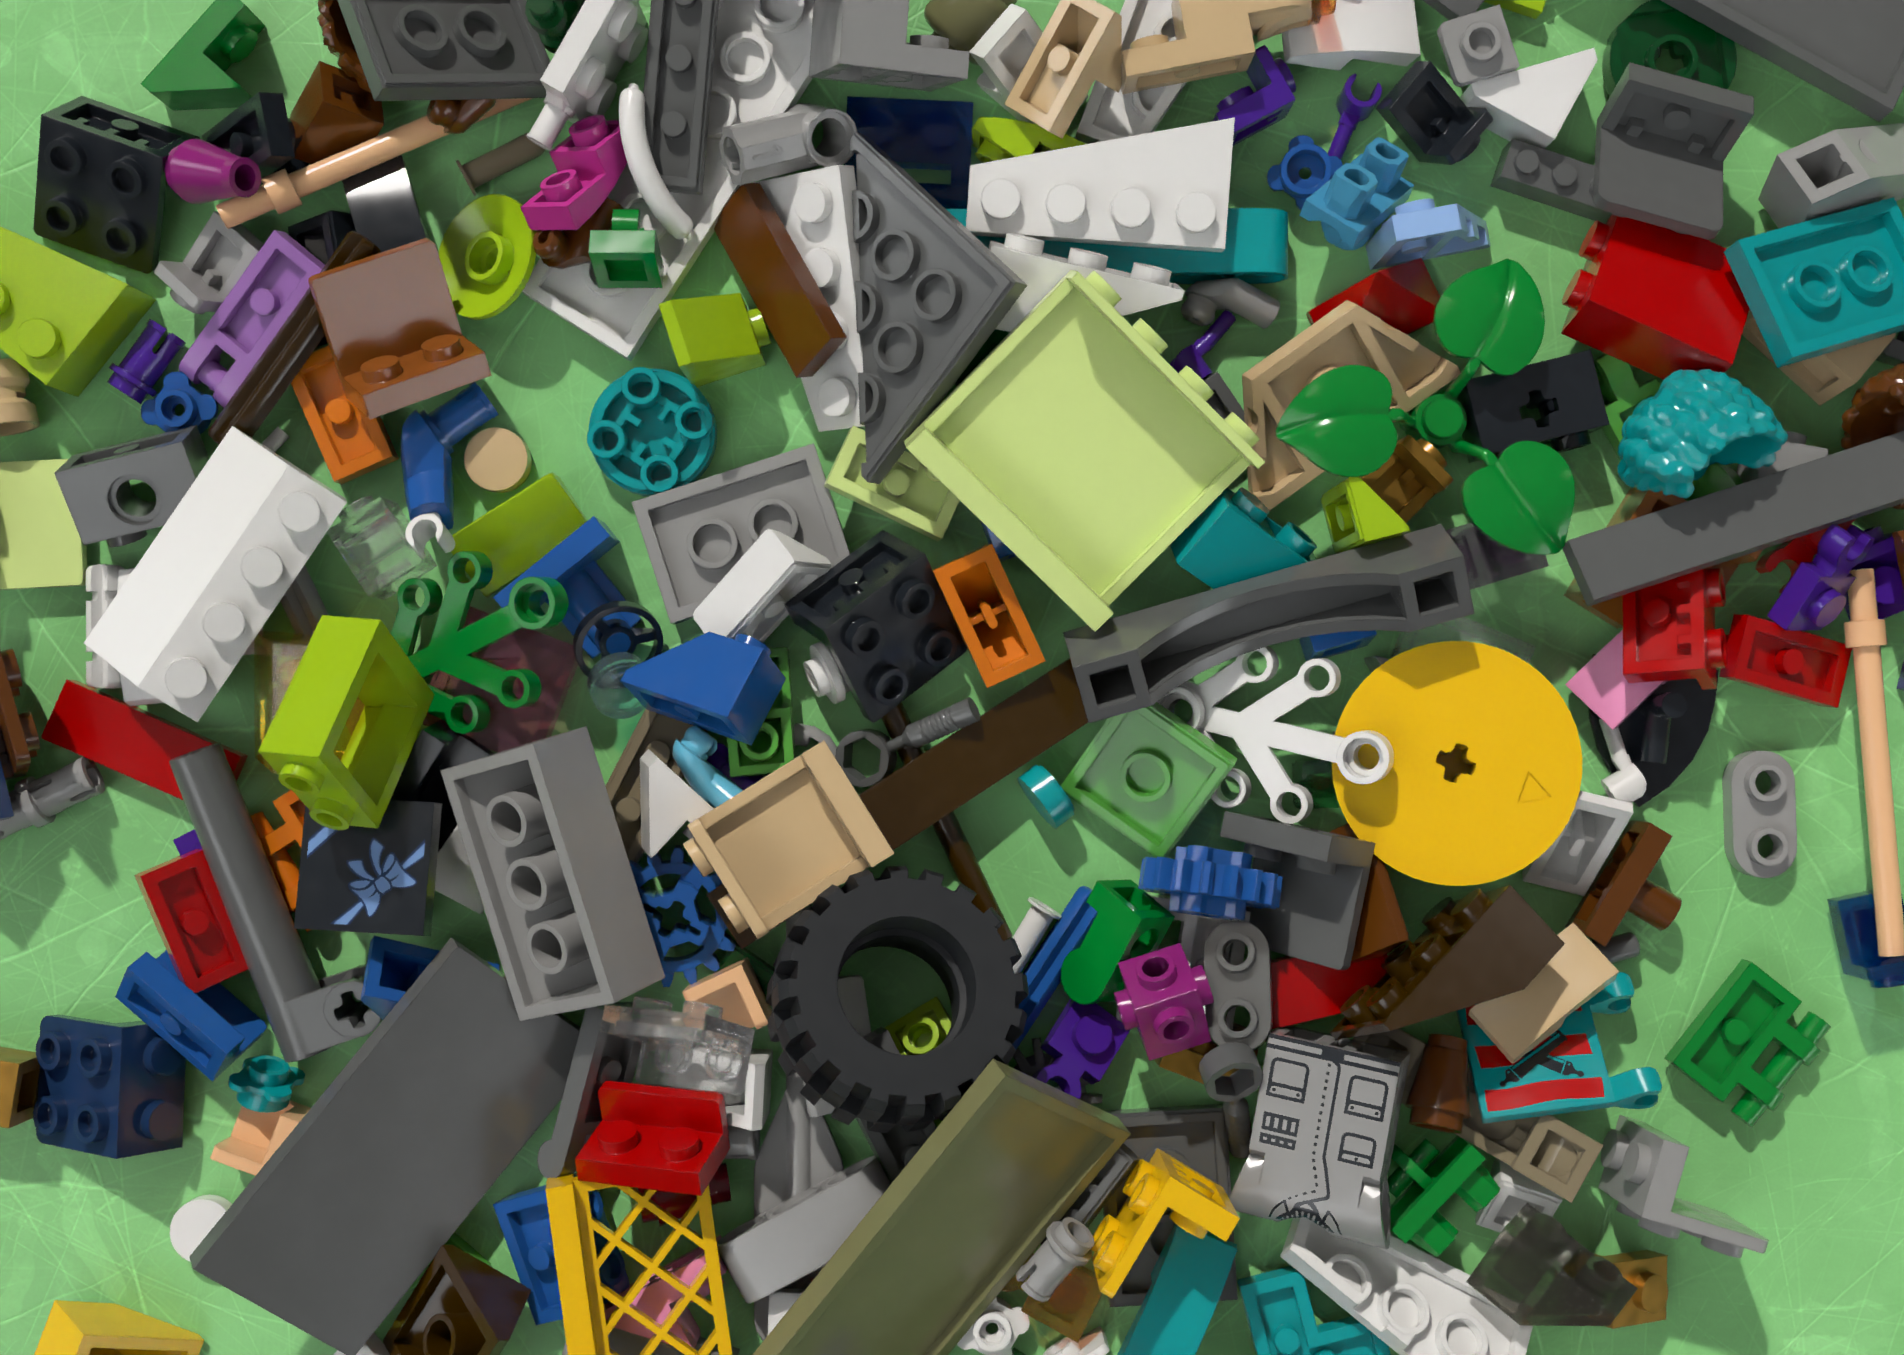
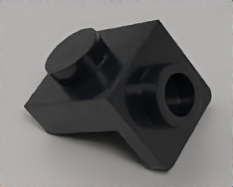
M1416 61L1376 107V110L1418 161L1452 165L1465 159L1477 148L1480 143L1481 133L1493 121L1492 115L1486 108L1467 107L1431 61Z

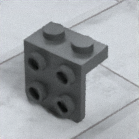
M1629 62L1597 119L1593 185L1594 204L1599 209L1618 217H1627L1671 229L1680 234H1689L1703 239H1714L1723 227V161L1754 115V97Z

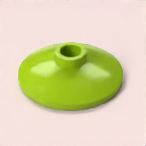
M489 194L473 200L455 216L442 239L438 254L454 309L457 314L466 318L481 320L491 318L503 312L518 298L531 276L536 259L533 246L536 230L529 228L520 208L522 204L511 197L502 194Z

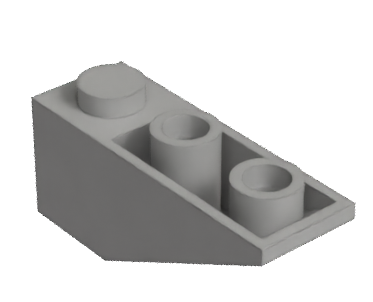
M1904 123L1835 129L1778 154L1758 200L1777 227L1783 228L1892 197L1896 201L1903 199Z

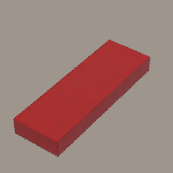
M67 679L41 735V738L181 800L183 798L169 761L194 750L218 743L141 708L129 706L124 701L91 688L77 680ZM221 744L237 782L248 755Z

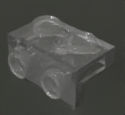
M634 997L632 1007L605 1005L600 1031L642 1043L635 1075L638 1083L731 1095H741L743 1093L755 1029L723 1020L722 1007L701 1002L684 1001L682 1012L672 1011V1003L647 997Z

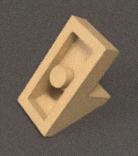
M1060 0L1004 104L1050 133L1063 138L1095 80L1118 93L1121 89L1122 16L1095 0Z

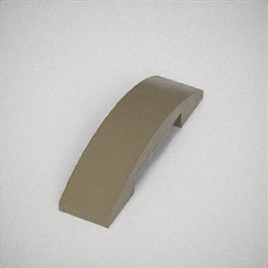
M1400 1028L1388 1032L1354 1037L1352 1040L1411 1053L1402 1104L1405 1105L1427 1044ZM1468 1067L1471 1118L1464 1119L1462 1133L1454 1134L1572 1203L1604 1145L1553 1115L1483 1124L1470 1068Z

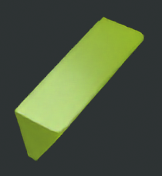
M552 472L454 533L452 536L455 540V548L451 553L454 555L460 551H479L488 556L492 563L493 575L489 584L480 589L483 595L488 598L513 582L586 523L587 519L561 478ZM469 560L465 566V571L473 579L475 567L472 561Z
M1348 477L1324 493L1322 498H1320L1335 553H1341L1400 536L1410 531L1405 521L1360 477Z

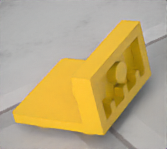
M1159 1148L1156 1149L1149 1162L1140 1159L1124 1184L1123 1193L1128 1198L1116 1218L1109 1214L1106 1215L1093 1235L1095 1243L1091 1250L1095 1253L1092 1261L1099 1291L1111 1299L1115 1296L1167 1207L1173 1210L1169 1218L1188 1233L1204 1239L1209 1231L1226 1242L1240 1217L1224 1188Z

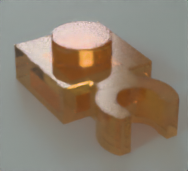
M1033 1253L1029 1256V1258L1024 1262L1023 1265H1025L1029 1261V1259L1034 1255ZM1075 1266L1055 1289L1054 1294L1048 1301L1041 1302L1028 1295L1021 1311L1078 1343L1103 1293L1099 1291L1094 1271L1084 1266ZM1015 1274L1001 1291L1011 1292L1018 1289L1024 1291L1021 1288L1024 1282L1017 1281Z

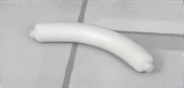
M631 83L628 88L621 91L619 96V128L630 172L644 201L661 225L674 238L691 240L695 235L692 231L693 222L667 189L650 150L645 125V96L639 90L637 84Z

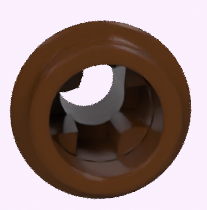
M1429 1034L1428 1044L1425 1047L1405 1104L1407 1108L1411 1109L1409 1124L1440 1132L1462 1133L1464 1119L1471 1118L1468 1054L1466 1053L1467 1040L1450 1035Z

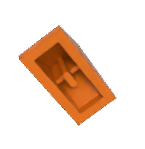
M992 543L933 570L963 641L987 688L1046 661Z

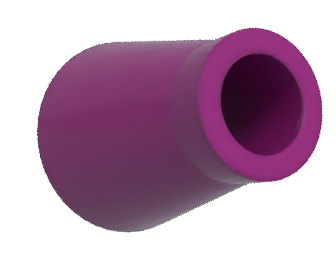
M189 139L173 148L167 157L164 167L166 181L170 188L183 200L191 204H204L233 197H251L258 191L261 184L260 169L252 159L239 157L201 139Z

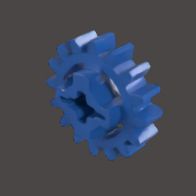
M676 845L672 852L671 860L663 861L659 852L652 858L647 854L648 866L644 869L634 861H629L664 971L665 978L661 980L663 987H670L674 972L683 971L690 985L697 982V966L702 963L710 970L716 972L720 968L719 959L715 954L717 948L733 952L736 947V941L725 933L727 926L716 911V922L711 921L710 917L700 912L696 899L701 885L710 892L721 885L722 881L715 871L703 877L694 862L684 861L683 847ZM681 874L674 886L658 891L648 886L646 888L642 886L650 879L660 875ZM674 901L681 902L685 905L683 917L690 921V923L687 925L676 923L672 930L663 928L661 926L663 915L655 910V908L660 906L668 909ZM688 941L698 946L703 945L688 955L665 957L670 947Z
M1188 845V847H1176L1175 859L1165 857L1142 858L1138 889L1170 896L1168 911L1221 920H1245L1246 906L1259 909L1279 908L1283 877L1275 873L1251 869L1253 856L1251 854L1215 849L1207 846Z

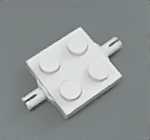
M585 0L540 79L546 89V97L543 101L545 106L532 129L526 135L529 140L541 148L551 151L567 120L574 124L583 118L593 115H604L616 93L617 84L614 82L625 61L632 63L639 56L647 39L648 29L645 27L647 21L640 7L639 0Z

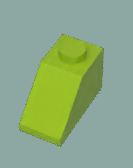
M741 293L674 299L658 304L678 366L692 385L700 387L766 365L760 347L772 343L765 321L758 308L748 311Z

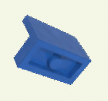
M167 950L156 959L148 952H145L127 967L115 996L212 1082L264 1034L267 1028L263 1020L220 983L194 993L179 980Z

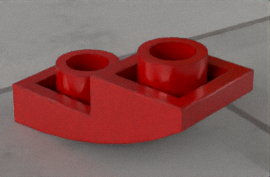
M1388 955L1351 963L1348 970H1337L1291 956L1271 960L1272 1029L1341 1013V1006L1353 993L1365 985H1369L1372 988L1386 973L1381 965Z

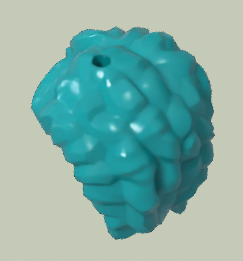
M1680 369L1666 377L1655 396L1642 400L1635 407L1633 415L1628 416L1624 422L1621 431L1623 439L1618 446V455L1621 461L1617 465V473L1626 485L1632 488L1636 487L1637 490L1662 491L1666 496L1673 494L1680 498H1688L1695 490L1693 480H1699L1712 464L1729 465L1738 463L1753 469L1762 466L1770 467L1776 462L1775 452L1780 450L1782 445L1786 443L1788 434L1782 428L1781 422L1777 421L1772 409L1765 405L1758 396L1754 395L1750 388L1742 386L1738 379L1730 378L1724 372L1718 373L1711 369L1699 371Z

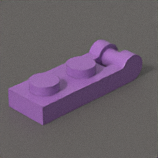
M274 230L184 355L179 364V372L184 373L194 384L203 382L214 391L213 398L224 408L309 289L308 280L310 276L320 273L325 264L286 232ZM223 351L235 359L229 370L219 364L221 360L220 355Z

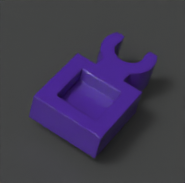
M1832 524L1820 539L1817 555L1813 561L1800 563L1767 616L1786 631L1822 630L1824 626L1834 621L1843 610L1846 603L1844 595L1856 578L1849 572L1868 554L1875 539L1855 525H1850L1846 531L1839 525Z
M1070 999L1040 1047L1055 1059L1051 1065L1036 1071L1031 1077L1047 1083L1048 1080H1053L1059 1084L1061 1091L1080 1099V1077L1091 1085L1099 1082L1130 1030H1125L1123 1022L1117 1020L1116 1017L1098 1004H1079Z

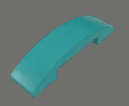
M1175 1224L1151 1272L1152 1284L1117 1355H1196L1231 1270L1237 1252V1244L1228 1240L1225 1242L1209 1231L1204 1239H1200Z

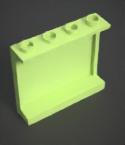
M1070 270L912 432L904 443L906 448L1096 632L1114 614L1109 605L1250 464L1259 469L1265 461L1252 449L1260 440L1259 437L1235 413L1231 412L1223 419L1206 402L1214 394L1213 390L1187 365L1178 373L1160 355L1168 345L1144 320L1140 318L1133 326L1125 320L1114 308L1122 298L1098 273L1093 270L1084 278L1078 271Z

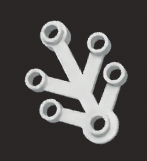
M1269 646L1237 656L1236 661L1199 685L1188 680L1157 701L1175 714L1174 709L1177 702L1181 699L1186 700L1192 707V717L1187 722L1189 725L1212 741L1214 739L1210 732L1232 737L1270 797V810L1273 816L1285 824H1294L1306 819L1312 811L1313 798L1304 786L1293 784L1271 747L1337 763L1342 775L1356 784H1370L1383 779L1390 772L1394 763V751L1391 743L1385 736L1376 731H1359L1345 738L1276 721L1310 698L1326 697L1338 689L1341 682V673L1338 666L1329 659L1316 658L1306 661L1300 667L1297 676L1241 712L1216 707L1215 705L1247 682H1266L1275 676L1279 667V660L1276 652ZM1255 651L1262 653L1267 661L1265 671L1259 676L1251 673L1248 668V658ZM1317 665L1324 667L1329 674V683L1323 690L1315 689L1309 681L1310 671ZM1364 744L1374 746L1379 753L1378 764L1373 769L1364 767L1358 760V751ZM1232 768L1227 776L1234 778L1238 782V796L1234 800L1226 798L1221 791L1220 784L1211 797L1214 803L1223 808H1232L1245 803L1250 797L1252 790L1251 781L1247 774L1242 770ZM1286 792L1295 793L1300 798L1301 809L1296 816L1289 815L1282 807V798Z

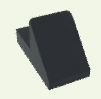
M256 93L202 135V139L239 157L252 159L260 169L261 178L284 168L290 174L309 165V163L294 158L295 129L292 121L287 117L283 93Z

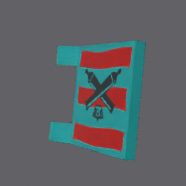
M1618 972L1616 979L1567 1016L1562 1027L1513 1064L1468 1015L1470 1009L1475 1005L1456 1011L1462 1038L1468 1041L1466 1053L1468 1054L1469 1068L1483 1124L1610 1107L1645 1109L1657 1104L1662 1084L1656 1069L1652 1067L1636 1068L1609 1077L1591 1013L1619 1014L1630 1009V998L1634 996L1635 990L1628 974Z

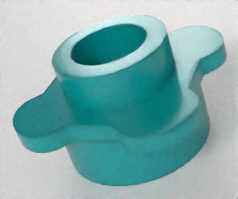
M276 1056L249 1057L243 1061V1069L240 1073H233L229 1076L228 1085L232 1090L237 1091V1101L245 1108L264 1113L277 1112L288 1106L292 1095V1088L304 1083L305 1073L299 1068L290 1067L285 1060Z

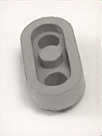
M1754 750L1742 752L1727 764L1722 778L1725 853L1731 865L1739 872L1754 877L1772 878L1785 872L1792 865L1797 853L1795 777L1789 763L1776 753ZM1762 771L1768 773L1771 778V786L1764 794L1757 790L1755 784L1758 774ZM1764 835H1768L1772 839L1773 849L1767 857L1763 858L1758 852L1757 845Z

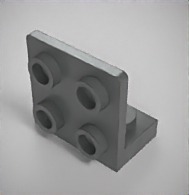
M1225 811L1220 836L1245 842L1243 853L1251 854L1254 857L1251 869L1263 870V872L1275 873L1283 877L1279 908L1259 909L1246 906V910L1251 912L1249 923L1263 933L1271 951L1337 970H1348L1353 956L1375 843L1296 824H1285L1270 818Z

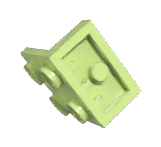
M68 459L0 462V590L86 585L87 545L82 543L54 474Z

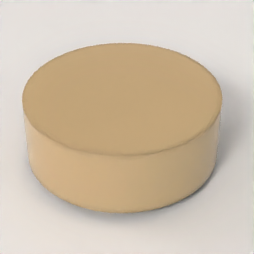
M493 427L480 431L469 441L464 454V464L469 477L478 486L494 493H506L517 489L525 482L531 470L532 458L530 450L522 438L510 430Z

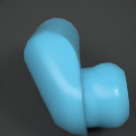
M691 726L686 730L681 741L675 740L672 756L690 787L708 804L716 808L742 792L743 789L707 761L708 757L717 750V741L698 726Z

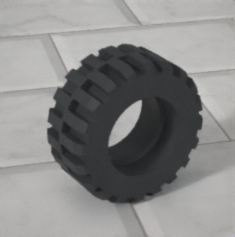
M886 866L879 878L874 879L873 873L867 869L850 875L842 888L832 884L817 896L809 910L802 912L793 925L773 964L775 970L768 983L766 1003L772 1006V1014L768 1019L767 1027L770 1041H780L783 1049L778 1061L787 1077L797 1072L806 1085L800 1093L815 1106L819 1099L822 1098L835 1107L831 1117L847 1125L855 1118L867 1121L868 1131L888 1133L895 1125H902L906 1132L925 1129L934 1120L940 1119L943 1121L992 1059L1006 1065L1009 1064L1016 1052L1013 1042L1024 1032L1027 1013L1023 1009H1019V1004L1029 995L1027 975L1023 973L1014 974L1013 966L1022 957L1015 939L1002 940L997 930L1004 921L992 907L983 913L971 903L977 895L976 892L960 883L955 891L942 886L943 874L924 869L918 879L908 878L906 866ZM871 947H893L918 956L934 969L948 992L952 1011L950 1031L939 1046L926 1054H895L871 1044L854 1029L843 1011L838 994L839 974L846 961L853 954Z

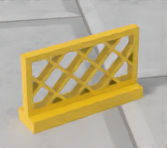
M574 1174L547 1178L545 1190L568 1355H620L610 1348L608 1335L624 1313H627L654 1333L639 1355H652L662 1340L684 1355H709L716 1344L719 1355H732L709 1184L702 1196L696 1195L697 1198L681 1220H679L651 1200L656 1190L646 1189L641 1193L634 1187L578 1181V1177H574ZM617 1187L637 1202L614 1232L592 1216L589 1191ZM644 1207L674 1228L652 1259L622 1238ZM698 1211L702 1236L688 1227ZM594 1231L608 1240L598 1255ZM682 1234L701 1247L705 1254L706 1263L690 1285H687L660 1265ZM615 1246L646 1267L624 1298L603 1284L600 1278L599 1268ZM653 1273L683 1294L662 1324H659L631 1304ZM707 1277L711 1301L697 1292ZM603 1297L617 1306L607 1321ZM691 1300L713 1315L715 1328L699 1351L669 1331Z

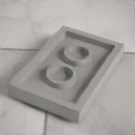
M814 443L632 502L671 624L675 625L693 619L694 610L765 530L773 529L782 532L825 556L832 564L830 569L850 555L830 490L824 487L826 478Z

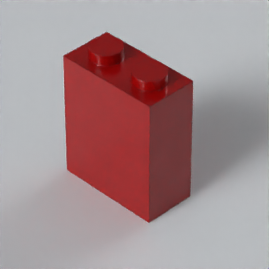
M1612 214L1606 223L1598 220L1594 222L1580 247L1579 256L1587 260L1583 270L1579 269L1575 273L1564 293L1562 305L1570 309L1561 334L1663 380L1680 369L1695 371L1711 369L1718 373H1725L1733 365L1750 308L1724 254L1727 248L1707 239L1689 234H1680L1671 229Z

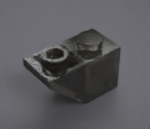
M1528 1202L1503 1228L1466 1281L1516 1323L1523 1326H1610L1638 1289L1622 1276L1614 1264L1602 1257L1595 1256L1567 1234L1565 1228L1555 1218L1540 1213Z

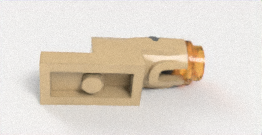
M1173 0L1171 10L1176 40L1169 42L1166 35H1151L1133 41L1130 44V49L1122 50L1121 92L1122 94L1247 71L1255 54L1253 36L1257 35L1259 42L1293 28L1318 24L1321 16L1334 14L1336 0Z

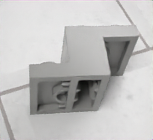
M814 0L809 77L933 91L968 79L970 52L949 49L948 38L934 35H911L910 43H906L909 0Z

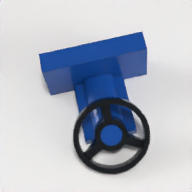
M593 516L493 598L503 608L508 605L510 592L519 580L526 577H551L557 580L568 595L569 606L562 623L574 636L573 653L580 669L590 680L598 684L619 687L624 686L620 681L624 674L610 675L615 662L624 660L632 655L637 644L653 640L652 649L645 661L661 654L663 634L652 613L637 603L627 601L596 561L620 541L605 522ZM544 592L541 596L540 606L543 605L545 602L549 605V599L546 592ZM640 616L644 617L652 625V628L634 627L643 620ZM582 647L592 659L597 658L601 654L598 673L589 668L584 662Z

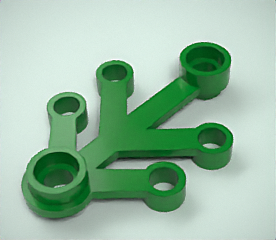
M460 551L451 557L447 566L449 582L444 598L438 583L430 578H410L400 585L397 592L399 608L391 635L423 679L443 671L497 695L499 701L508 708L529 707L538 701L542 687L540 679L535 672L525 668L506 670L472 654L523 628L534 630L549 629L557 626L564 619L569 606L568 595L557 580L551 577H526L519 580L510 592L507 606L465 628L463 627L475 590L486 587L493 575L492 563L484 553L479 551ZM469 560L472 561L475 567V575L471 581L468 580L465 574V566ZM419 587L423 590L425 596L421 607L418 606L415 599V594ZM544 592L547 593L549 599L547 614L540 606V599ZM440 608L429 646L413 654L423 616L433 615ZM516 678H519L524 686V694L521 699L517 698L513 690ZM427 683L435 694L427 713L445 720L451 730L459 734L479 732L488 725L491 714L490 707L483 697L477 694L453 697ZM465 704H468L472 709L473 717L470 724L463 717Z

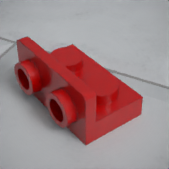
M1710 566L1622 595L1623 676L1628 683L1696 678L1702 690L1717 688L1716 668H1725L1727 666L1725 632L1723 628L1715 629V607H1724L1726 604V586L1722 568Z
M605 1081L598 1090L602 1121L575 1157L578 1181L702 1196L730 1150L723 1095L716 1092Z

